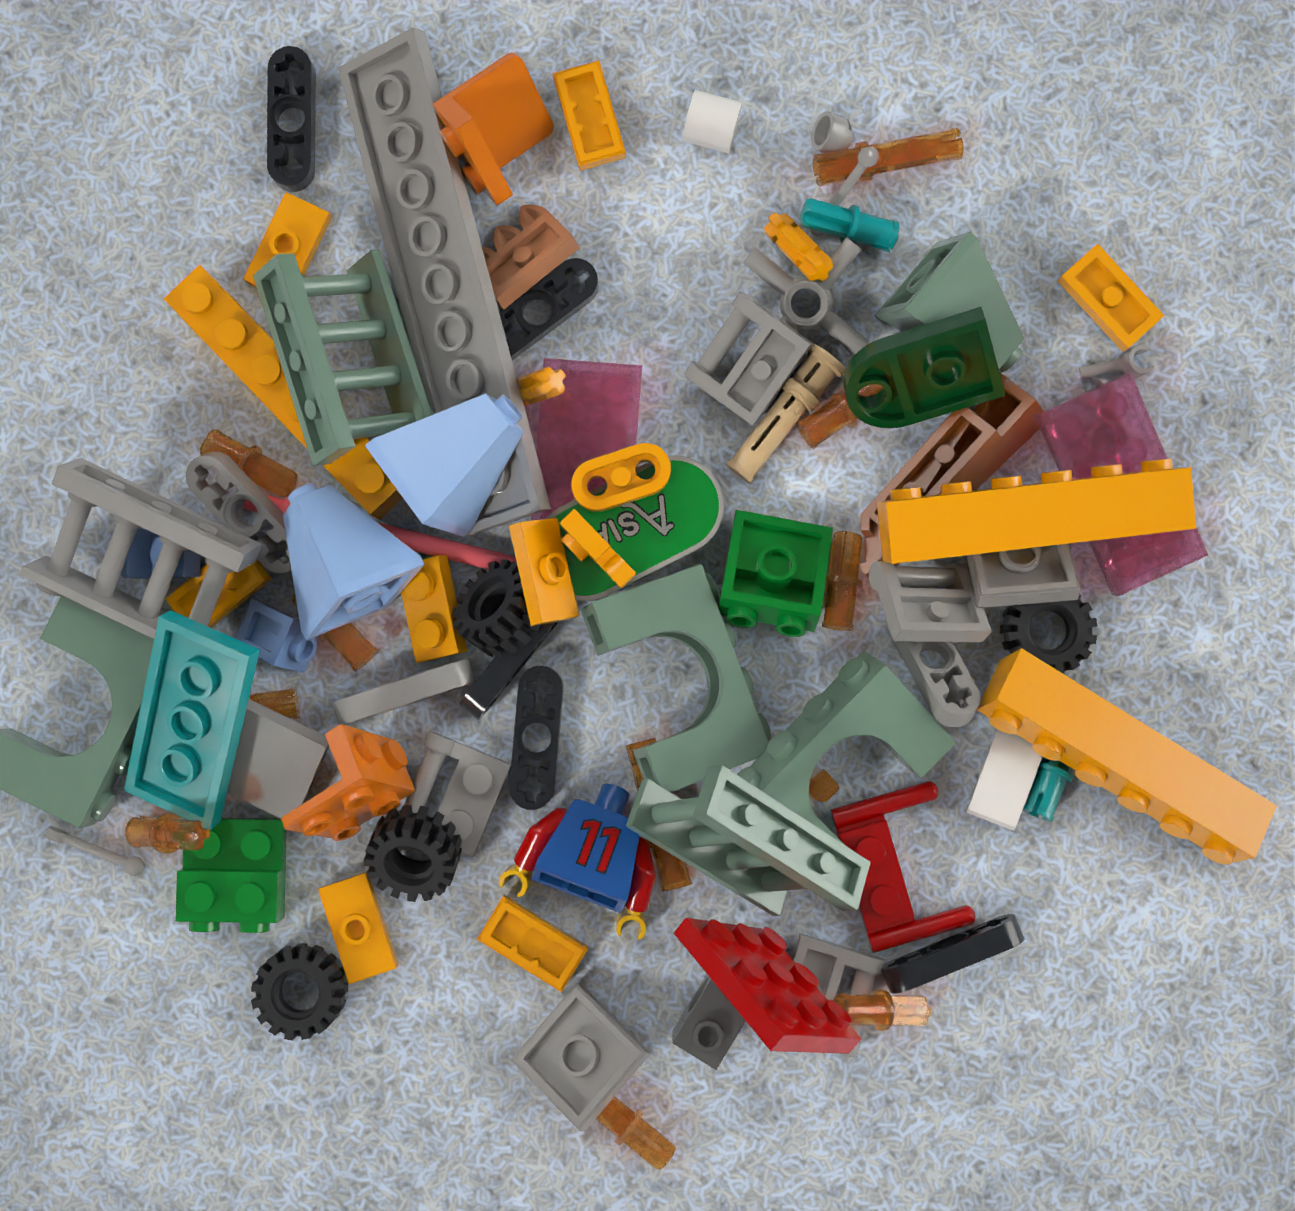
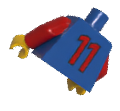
M603 784L595 805L581 799H574L569 809L556 808L536 822L527 831L514 856L515 864L510 866L500 876L499 886L502 888L506 884L509 875H516L522 881V889L517 894V897H521L531 887L533 880L618 912L616 918V932L618 936H621V927L626 921H637L640 924L637 931V940L642 939L646 933V922L642 912L647 911L656 872L649 843L640 837L639 834L626 827L628 817L623 816L630 796L628 791L613 784Z

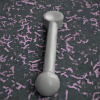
M865 147L859 152L858 164L830 200V204L839 206L865 169L874 166L878 162L879 153L875 148ZM809 229L810 232L814 235L824 234L822 232Z
M52 826L48 827L45 837L49 840L65 843L125 868L126 873L129 875L137 876L144 870V862L140 857H124L69 835L66 831Z

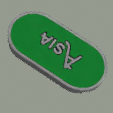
M669 455L668 458L671 464L670 478L667 485L660 492L603 512L586 510L575 499L553 511L546 519H558L561 537L563 538L567 533L561 527L560 522L575 509L636 572V575L623 587L625 588L698 551L717 532L724 512L723 493L716 477L700 462L685 456ZM647 462L636 468L635 472L639 478L647 480L654 476L655 468ZM607 483L590 491V493L595 496L604 494L607 490ZM563 543L576 600L586 602L597 601L621 590L589 555L581 562Z

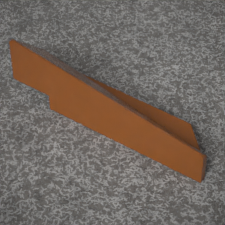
M1000 373L1006 396L977 404L973 411L968 407L954 411L946 418L861 513V532L865 536V563H861V571L867 577H869L871 564L874 561H883L877 501L891 500L890 490L921 487L922 496L941 494V484L971 481L972 490H977L1048 421V417L1035 398Z

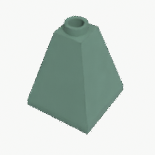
M971 232L936 242L874 315L881 322L903 332L982 307L999 371L1002 373L1008 370L1022 354V350L1018 346L1024 340L1023 334L977 237Z

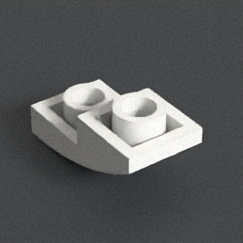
M996 729L966 813L1010 830H1015L1042 758L1032 749L1033 744L1017 734H1007Z

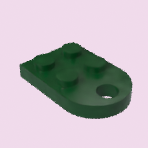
M982 307L869 343L852 357L846 367L843 378L847 403L852 413L862 422L878 428L905 427L1006 396ZM876 384L883 387L877 394L872 396L858 394L862 388L868 385Z

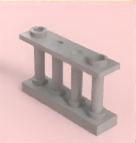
M80 458L59 465L52 481V485L68 492L71 503L51 558L44 556L22 566L19 575L35 582L36 587L46 594L65 596L154 639L158 618L166 613L160 609L183 551L191 550L206 557L205 561L209 565L189 615L190 619L208 626L228 573L234 571L238 573L256 562L262 544ZM98 506L113 513V518L117 521V524L95 579L71 568L70 565L92 507ZM145 528L159 535V540L163 545L141 601L115 587L137 529Z

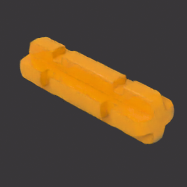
M776 212L772 213L768 217L769 222L764 227L765 234L810 281L817 279L820 282L825 281L829 277L828 272L833 268L831 258L797 226L787 213L781 215Z
M548 366L517 378L524 407L562 394L565 391V386L562 382L566 377L565 373L561 369L553 371Z

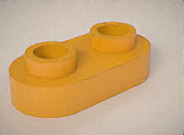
M639 443L582 463L573 474L571 482L573 495L583 508L592 512H603L660 492L669 481L671 473L670 460L663 449L651 443ZM643 462H648L655 468L654 476L647 480L639 478L635 472L637 466ZM595 478L603 479L607 483V490L599 496L592 495L588 491L590 481Z

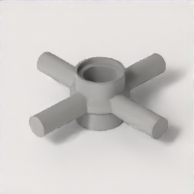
M846 237L830 257L833 261V268L828 272L829 277L823 282H820L818 279L810 281L805 275L793 279L756 247L744 260L743 264L781 294L779 303L783 316L780 320L795 331L797 329L808 330L820 326L854 355L869 344L865 337L832 311L833 296L830 288L862 250L849 238ZM802 288H810L816 291L820 297V309L812 316H801L793 308V296L796 291Z

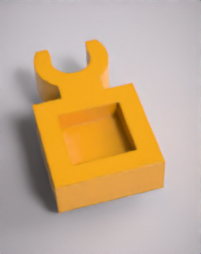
M575 509L560 522L561 527L567 533L561 541L581 562L589 555L621 589L636 575V572Z

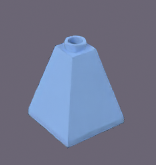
M483 394L373 438L365 447L422 524L464 537L473 528L524 433L518 425L523 416L513 402L502 394L498 399H495L487 394Z
M310 483L297 488L288 496L290 505L283 514L300 628L306 640L387 608L424 566L420 555L332 486L327 485L317 489L315 484Z

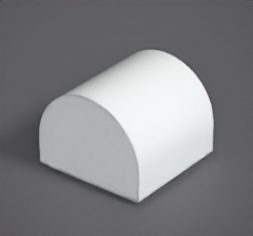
M695 89L689 106L682 141L729 154L743 102Z

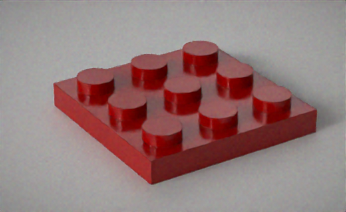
M686 917L674 931V935L770 1051L849 1054L861 1041L862 1038L850 1026L852 1019L847 1011L836 1002L828 1000L817 988L819 985L817 977L804 965L794 962L785 951L787 948L786 942L774 930L768 927L763 929L748 927L742 923L737 925L721 923L715 919L707 921Z

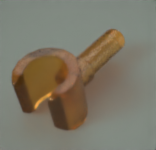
M821 769L810 779L809 795L818 802H827L839 791L840 787L824 769Z

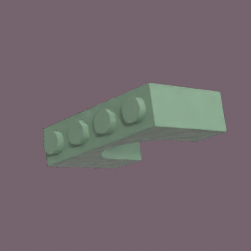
M702 564L591 602L580 609L598 656L644 639L663 637L676 640L687 646L698 657L705 670L708 686L707 698L698 718L681 732L633 750L643 779H650L670 793L704 780L708 767L723 765L728 769H732L759 758L767 749V745L771 740V730L768 722L761 713H757L751 697L754 693L752 679L748 671L744 667H740L733 649L736 647L734 631L731 625L722 619L716 602L719 599L716 583L710 574H705Z
M61 595L40 639L88 662L101 673L111 693L112 712L110 721L104 734L94 745L75 755L57 751L12 728L0 729V790L77 828L95 825L97 820L101 822L107 817L116 799V795L111 793L119 775L124 777L128 772L154 639Z
M863 651L857 658L851 659L841 668L838 677L821 694L814 696L807 702L802 714L785 731L779 732L770 740L767 749L750 767L742 769L737 775L844 844L816 816L809 798V784L812 772L819 759L830 747L841 740L853 736L867 735L877 737L903 765L922 779L957 742L885 664Z

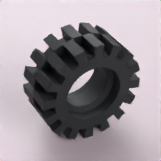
M502 559L501 564L497 561L489 563L488 572L484 568L476 572L478 579L475 582L471 579L467 581L464 585L468 588L467 593H459L456 600L461 606L453 609V616L457 618L453 625L458 630L457 633L490 657L495 655L498 658L505 657L506 651L510 654L517 652V643L521 642L526 645L531 640L527 635L530 630L533 629L537 632L542 625L531 626L517 564Z
M1079 594L1078 600L1011 605L1005 609L1002 617H1005L1004 624L1000 625V634L1004 633L1005 639L1002 642L1004 650H1009L1011 654L1022 648L1061 673H1065L1067 670H1074L1080 666L1079 662L1081 660L1088 659L1092 653L1088 650L1090 645L1096 644L1098 635H1092V628L1098 627L1096 618L1091 619L1089 611L1093 609L1089 602L1083 603L1080 600L1081 594ZM1042 611H1052L1058 614L1066 626V635L1063 642L1051 650L1043 649L1036 645L1030 635L1031 622Z
M403 805L400 814L396 808H393L387 812L386 817L381 816L378 820L365 851L364 866H369L367 874L370 880L379 877L376 886L381 891L389 886L393 888L390 896L399 899L400 893L403 892L407 893V901L416 902L418 894L422 895L424 901L432 900L434 892L440 896L445 892L447 886L450 887L461 856L462 848L460 846L462 840L460 834L454 835L456 826L451 821L442 825L445 815L437 811L432 818L427 816L429 807L420 806L418 812L413 813L411 805ZM410 846L417 848L427 854L430 860L418 861L410 859L403 855L397 847Z
M299 943L296 946H288L281 949L267 959V962L259 968L256 973L258 978L252 982L251 992H256V997L251 1000L253 1009L259 1008L261 1014L256 1017L262 1025L267 1021L271 1025L268 1032L275 1036L282 1032L285 1034L284 1039L291 1041L297 1036H301V1040L310 1039L314 1034L318 1033L319 1035L326 1030L339 1016L338 1014L344 1008L347 1001L344 998L348 992V982L344 983L343 976L345 972L343 966L340 968L337 966L335 960L338 958L332 952L327 955L322 952L324 948L321 946L308 947L307 943ZM302 972L310 975L316 981L319 996L313 1007L306 1010H298L286 1003L282 995V985L288 975Z

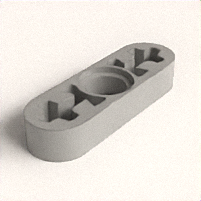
M215 451L193 459L186 470V482L191 492L225 527L262 544L257 560L263 567L274 573H285L291 570L288 548L286 555L281 558L274 552L278 547L277 542L283 539L287 541L283 520L284 513L228 455ZM214 466L219 471L215 478L217 483L210 485L205 480L209 474L207 469ZM235 486L238 492L228 496L223 501L221 497L229 493L228 489ZM240 499L249 500L256 506L258 520L255 525H247L238 518L236 505ZM271 523L273 528L265 532L267 535L259 538L256 533Z
M886 620L887 630H888V632H889V634H890V636H891V633H890V630H889V626H888V623H887V620ZM894 641L933 717L939 723L948 727H962L968 724L980 704V692L953 642ZM927 650L935 651L944 658L946 665L939 669L929 668L922 663L919 654ZM951 677V680L947 686L945 681H947ZM948 693H950L954 700L962 699L964 701L962 708H959L955 702L947 703L945 701Z
M468 658L332 702L338 724L348 725L474 684L476 678Z

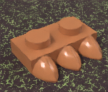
M522 205L520 207L519 220L523 228L522 231L505 225L495 227L493 241L497 249L496 252L482 247L495 299L503 310L580 249L574 237L548 210L541 206Z

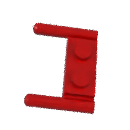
M926 781L830 809L838 838L848 848L870 861L859 903V910L872 953L969 926L975 922V912L968 905L917 920L914 918L915 915L884 815L935 800L938 797V787L932 781Z

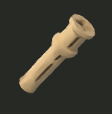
M816 344L811 345L807 351L809 356L792 378L789 377L780 389L783 392L756 425L753 432L731 460H728L726 463L730 470L749 484L803 413L816 410L820 405L818 398L835 376L842 377L845 373V367L829 352Z

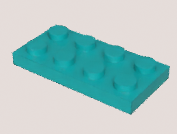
M171 610L159 616L124 791L208 830H211L221 822L260 649Z

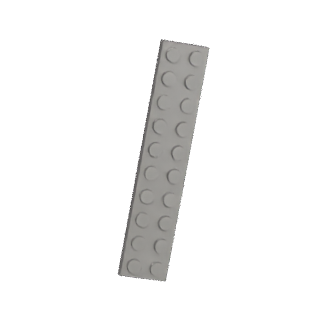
M411 28L338 67L412 353L430 408L436 414L483 394H487L495 399H498L503 394L513 402L523 416L518 425L524 433L473 528L464 536L466 537L550 510L551 506L459 159L447 147L439 132L445 126L432 104L442 98L426 34L422 30Z

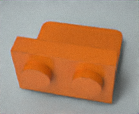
M513 52L506 54L432 104L445 126L439 131L441 137L455 157L460 155L465 164L461 170L466 182L476 195L484 191L497 206L513 195L500 168L548 137L554 129V124L522 58Z
M344 724L336 726L325 733V737L342 779L284 815L281 821L285 830L304 833L306 836L316 835L332 838L334 841H342L353 837L360 832V825L373 817L387 815V812L393 808H399L401 805L400 800L416 791L406 769L408 759L405 751L394 739Z

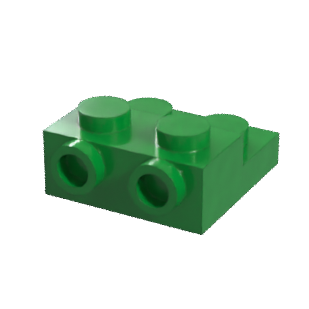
M736 510L718 603L720 614L727 616L726 620L729 624L739 628H752L756 625V622L776 625V631L788 637H801L805 635L806 631L815 632L821 617L833 527Z
M221 818V822L211 830L184 819L183 868L177 871L175 922H189V931L191 932L219 931L220 922L239 923V932L263 933L270 931V923H277L284 919L287 830H285L281 819Z

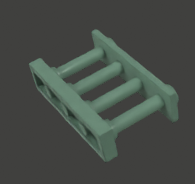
M379 249L370 250L346 270L347 274L304 277L300 273L295 255L292 253L276 254L253 275L313 466L331 464L356 447L353 439L381 436L434 414L429 406L391 288L390 276L385 269ZM355 295L362 317L361 321L318 324L315 320L308 297ZM369 340L377 367L333 371L330 368L323 344ZM384 386L392 414L354 419L346 417L339 391Z
M723 765L708 767L699 797L680 799L650 779H643L626 827L772 916H780L787 891L799 889L812 891L842 911L858 910L870 866V861Z

